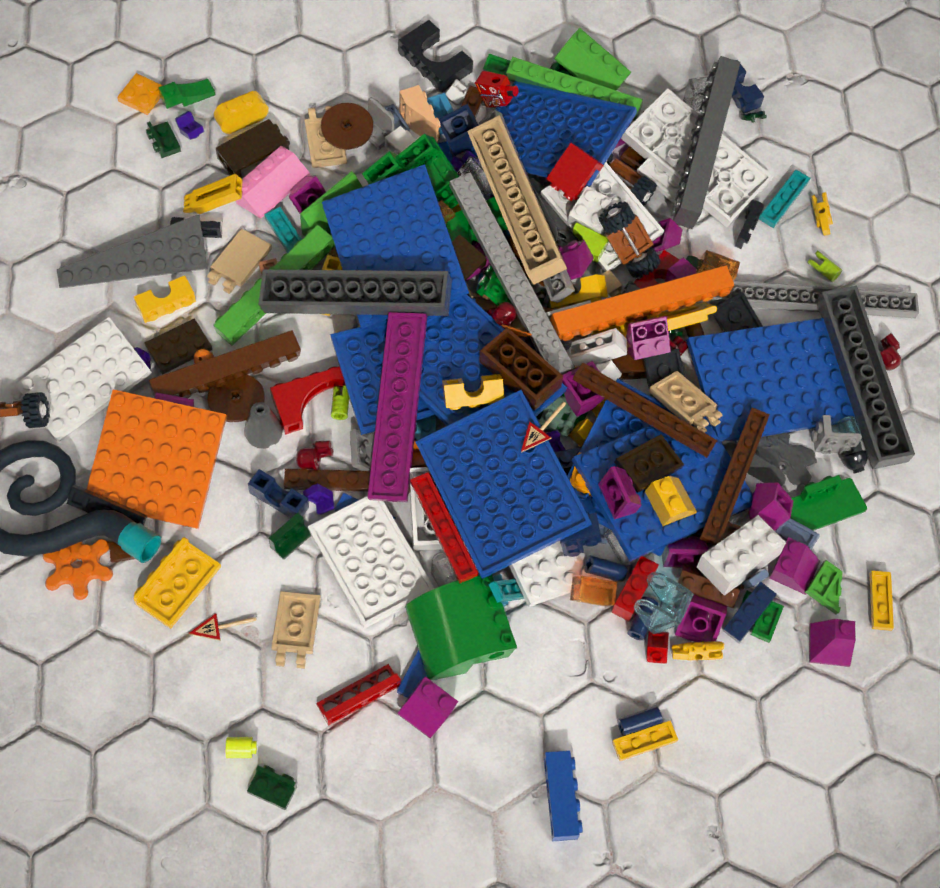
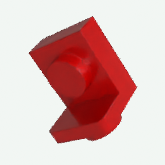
M649 631L647 662L667 663L669 632Z

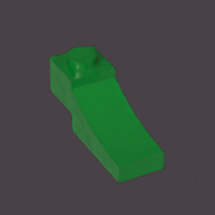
M209 79L188 84H175V82L158 87L160 97L167 109L181 103L183 107L215 96V90Z

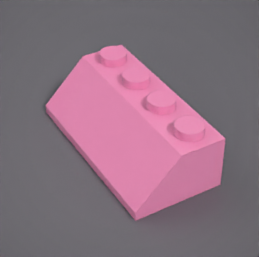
M280 146L243 178L242 198L236 200V204L262 218L264 214L268 213L291 192L295 184L305 176H310V172L293 152Z

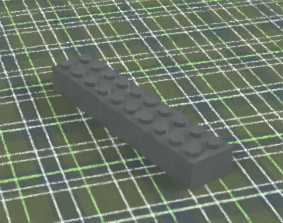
M720 56L718 62L714 61L712 70L708 74V85L705 86L703 92L704 100L701 101L699 110H701L700 115L697 116L695 125H697L696 130L694 129L691 140H693L692 145L690 144L687 152L689 157L688 160L686 159L683 167L685 172L679 182L681 187L675 197L677 202L671 212V216H674L673 221L677 225L693 229L702 213L740 66L739 61Z
M263 270L258 305L264 313L388 315L389 312L422 313L427 314V316H449L452 279L448 271Z
M857 285L822 292L817 300V305L821 317L824 319L872 469L909 462L915 455Z

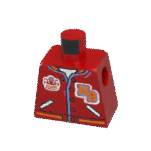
M482 71L475 81L484 104L488 108L507 106L513 96L518 95V87L511 86L506 75Z

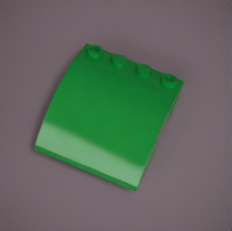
M423 134L398 155L389 151L362 173L370 185L425 164L442 215L458 205L449 185L450 181L458 178L459 175L434 137Z
M492 574L483 579L480 575L460 584L458 581L442 585L406 604L407 615L429 680L466 674L473 664L507 658L517 649L502 602L497 603L488 585L494 581Z

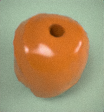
M200 349L195 352L194 363L213 358L214 355L209 350Z

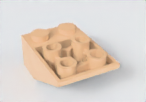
M419 85L401 90L399 92V113L408 127L419 136L426 134L434 137L438 143L440 138V121L437 117L435 118L433 107L431 104H428L425 91H422Z

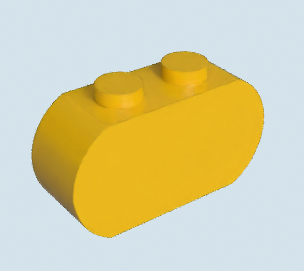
M250 91L219 104L214 111V118L224 133L231 134L262 121L267 116L269 108L259 92Z

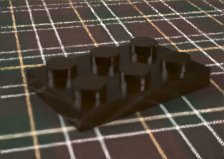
M195 318L144 342L145 347L162 375L193 360L195 352L200 349L213 350L212 345Z
M661 434L616 458L614 461L618 468L626 470L627 475L632 479L633 487L637 493L648 488L652 482L665 478L684 466V463Z

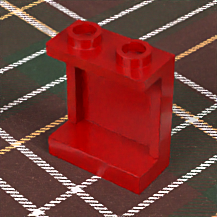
M570 143L546 179L551 182L550 186L557 191L562 190L564 197L570 201L573 199L578 201L580 198L578 195L595 170L601 171L604 165L577 145Z

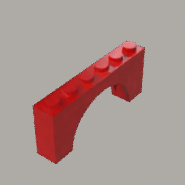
M333 366L328 370L314 372L309 376L298 377L290 382L278 383L270 387L271 397L285 435L303 429V411L313 397L325 390L345 385L340 366Z

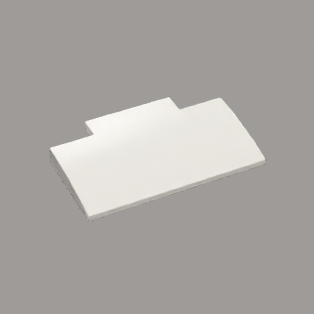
M667 88L626 129L621 139L646 159L637 169V173L655 182L657 185L656 189L676 205L675 197L681 187L679 182L685 172L683 167L686 159L688 160L689 157L687 152L690 144L692 145L693 140H691L694 129L696 130L697 125H695L699 114ZM722 134L703 208L728 228L774 177Z

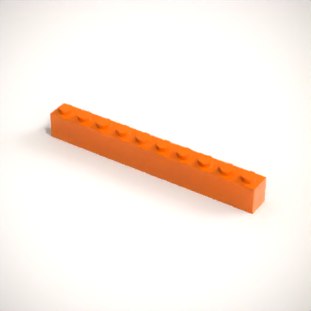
M726 265L553 313L550 322L559 339L568 341L580 334L581 336H586L592 331H603L612 325L621 326L630 320L639 321L644 316H657L662 311L668 310L670 312L683 305L689 307L701 300L703 302L709 301L715 296H727L734 287V282Z

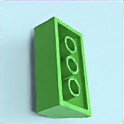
M581 28L572 35L554 58L574 77L616 91L631 74L629 69Z
M352 171L300 213L303 236H306L307 232L312 228L314 229L317 225L332 235L322 202L363 187Z

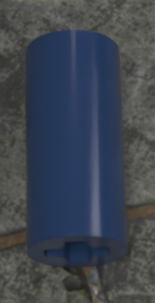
M590 555L585 560L584 571L592 575L622 582L627 575V566Z
M645 596L641 598L627 632L630 637L636 640L645 639L659 605L656 600Z
M655 706L619 718L617 723L622 736H626L663 723V718L659 708Z

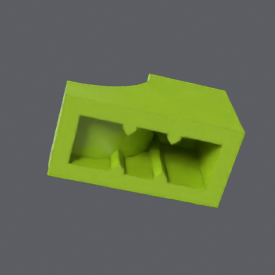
M576 222L573 227V235L580 241L585 240L594 257L592 262L598 263L608 246L607 238Z

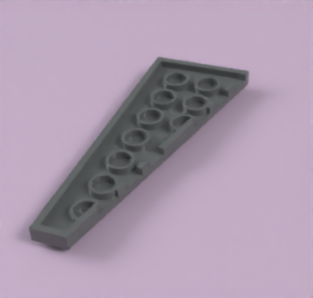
M200 215L187 218L57 269L59 288L208 269Z

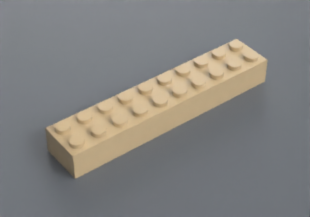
M500 115L467 131L525 271L533 285L566 270V264Z

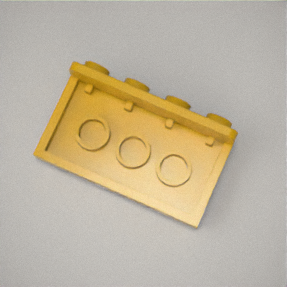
M183 537L173 545L170 554L162 558L160 566L156 571H152L148 575L146 583L137 588L134 593V602L138 607L171 629L218 572L221 564L190 544L188 539Z

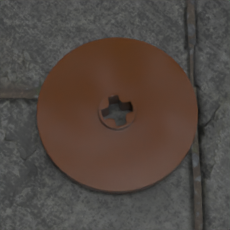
M340 103L332 106L325 112L321 120V131L325 140L332 146L344 150L355 149L364 145L370 139L373 133V120L370 113L362 106L354 103Z
M245 375L243 379L238 381L234 379L227 381L228 383L224 386H213L210 388L207 398L210 411L226 414V422H242L247 420L251 407L255 403H264L265 401L263 386L257 379L249 375Z

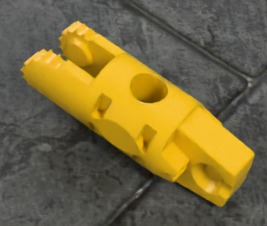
M822 193V200L824 202L817 203V198L815 195H812L811 200L817 228L822 227L824 236L830 235L829 225L833 224L827 193Z
M722 641L675 644L671 647V654L673 659L688 661L722 659L723 653L721 650L724 649V643Z

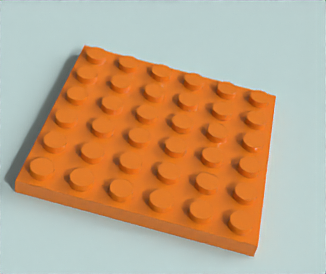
M113 389L87 490L147 515V518L199 529L227 415Z

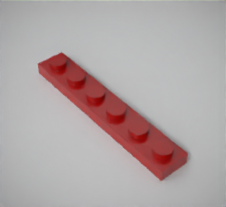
M429 472L410 479V484L459 584L478 576V571Z

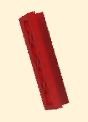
M387 664L317 702L316 705L329 726L398 688L401 684V679L397 673L393 672L390 665ZM388 671L390 677L378 682L379 675ZM366 682L374 684V686L360 692L362 684ZM348 692L356 694L354 697L342 702L344 694ZM329 702L338 704L327 712L323 707Z

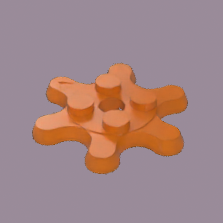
M100 539L93 545H86L81 541L59 551L43 554L44 561L54 564L56 568L55 572L46 579V588L54 591L61 585L69 584L73 587V596L77 600L85 599L88 596L87 585L91 580L109 581L113 577L112 569L100 564L101 556L109 551V542ZM76 559L83 561L82 565L78 568L71 566Z

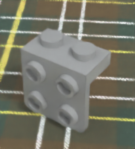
M370 97L368 99V112L373 120V133L368 141L380 150L385 146V137L394 131V116L390 111L383 108L379 101Z
M823 415L820 421L816 423L815 429L811 432L814 450L822 454L840 453L841 455H849L853 453L862 439V435L857 433H833L830 415Z
M357 429L350 431L352 466L361 471H371L375 432L370 435H361Z

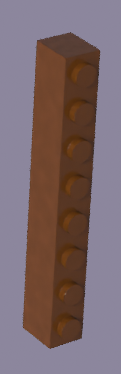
M293 330L152 378L149 380V386L154 397L156 393L189 398L191 394L196 392L204 393L213 386H224L228 383L227 381L233 379L238 381L250 373L258 374L265 368L278 367L282 362L295 361L300 356L301 349Z

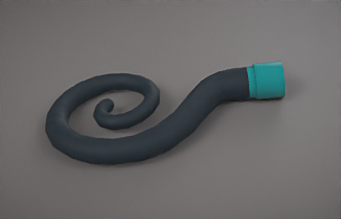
M27 440L11 444L0 450V472L17 460L31 457H44L53 461L58 466L61 479L59 487L52 496L43 501L27 503L21 500V491L32 486L35 482L34 477L26 474L19 477L9 487L7 499L11 509L21 515L37 516L55 510L62 506L69 498L72 486L76 484V469L70 456L59 446L47 441ZM95 510L50 530L26 535L8 533L0 528V552L29 557L56 552L81 541L103 535L117 543L123 551L139 562L146 563L158 551L161 537L141 523L137 524L115 510Z

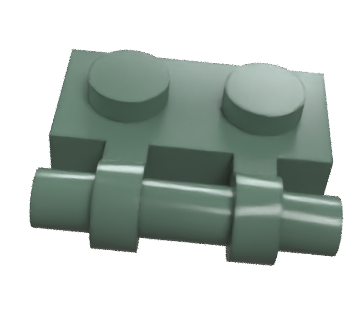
M560 396L544 409L539 424L542 426L562 402H566V405L545 429L553 432L559 427L562 429L561 435L567 437L569 432L573 430L575 419L578 417L568 406L566 398ZM564 413L569 415L565 421L562 420Z

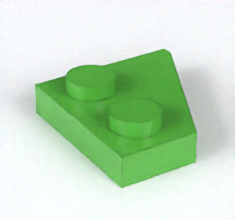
M825 560L805 591L806 594L835 615L841 609L839 607V596H841L842 590L840 585L842 571Z

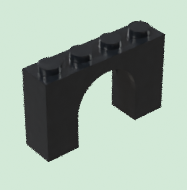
M428 20L398 40V52L413 67H416L423 77L431 81L435 88L444 92L456 79L460 81L473 72V60L463 51L444 62H434L427 59L423 55L424 51L440 41V29Z

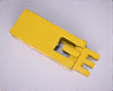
M233 174L193 190L192 193L184 196L183 212L192 213L195 211L200 215L241 199L243 179Z
M701 302L689 307H679L674 311L661 312L657 316L650 315L647 316V319L667 316L668 331L708 320L707 315L715 313L717 307L707 302Z

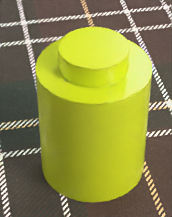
M253 737L226 738V758H252L253 754L257 753V741H253Z

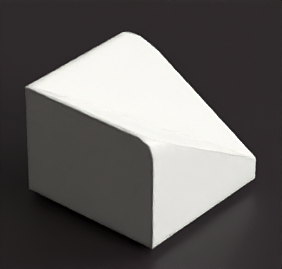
M456 79L445 94L456 105H459L465 98L468 88Z

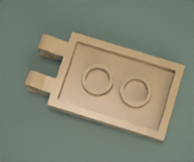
M325 106V110L327 111L332 106ZM308 108L309 119L304 121L312 168L347 164L345 150L336 148L325 140L321 131L322 118H316L315 108Z
M241 229L211 265V271L207 275L210 278L208 283L215 286L221 277L225 278L226 280L222 284L225 287L223 291L228 294L233 291L236 285L242 287L259 266L258 262L263 261L272 250V245Z
M678 371L650 386V394L681 420L690 425L693 424L700 431L707 432V429L704 427L708 426L709 423L706 419H703L705 416L708 417L709 422L713 426L721 423L718 419L722 417V413L716 410L717 404Z
M280 591L272 641V650L277 651L276 666L284 667L286 652L297 653V668L305 669L306 654H313L321 595Z

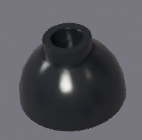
M865 450L857 451L843 456L841 461L845 467L853 470L854 474L865 470L864 466L867 463L868 454Z

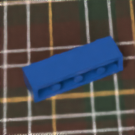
M570 751L545 752L543 759L552 842L578 840L580 833L583 832L582 821L578 820L577 812H580V801L575 797V791L578 790L577 778H573L575 758L571 757Z

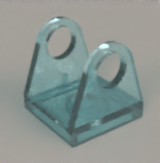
M658 572L650 573L647 582L660 600V606L648 600L640 599L636 601L634 610L648 630L653 634H657L681 624L694 594L664 574ZM652 578H659L662 581H664L666 585L660 586L656 584L652 580ZM639 606H647L653 613L644 612Z

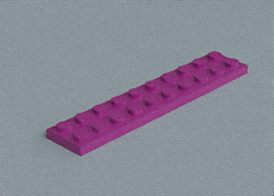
M393 312L388 314L368 489L369 500L408 502L427 314Z

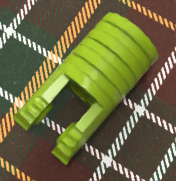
M817 250L815 255L823 263L818 265L812 259H809L807 263L828 280L834 282L841 274L842 269Z
M345 385L343 386L342 395H340L339 387L336 386L333 387L331 417L336 420H345L348 417L350 398Z

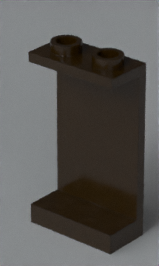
M268 119L216 147L217 159L230 175L236 174L242 179L241 170L272 154L280 146L289 150L290 142L285 135L283 136L280 133L277 124H273Z
M461 235L452 241L466 281L478 268L482 270L486 266L487 258Z

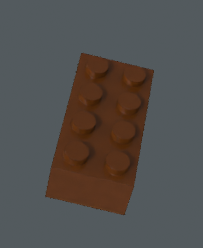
M508 327L480 350L479 362L493 375L500 374L503 383L514 393L522 390L534 411L562 386L563 375Z

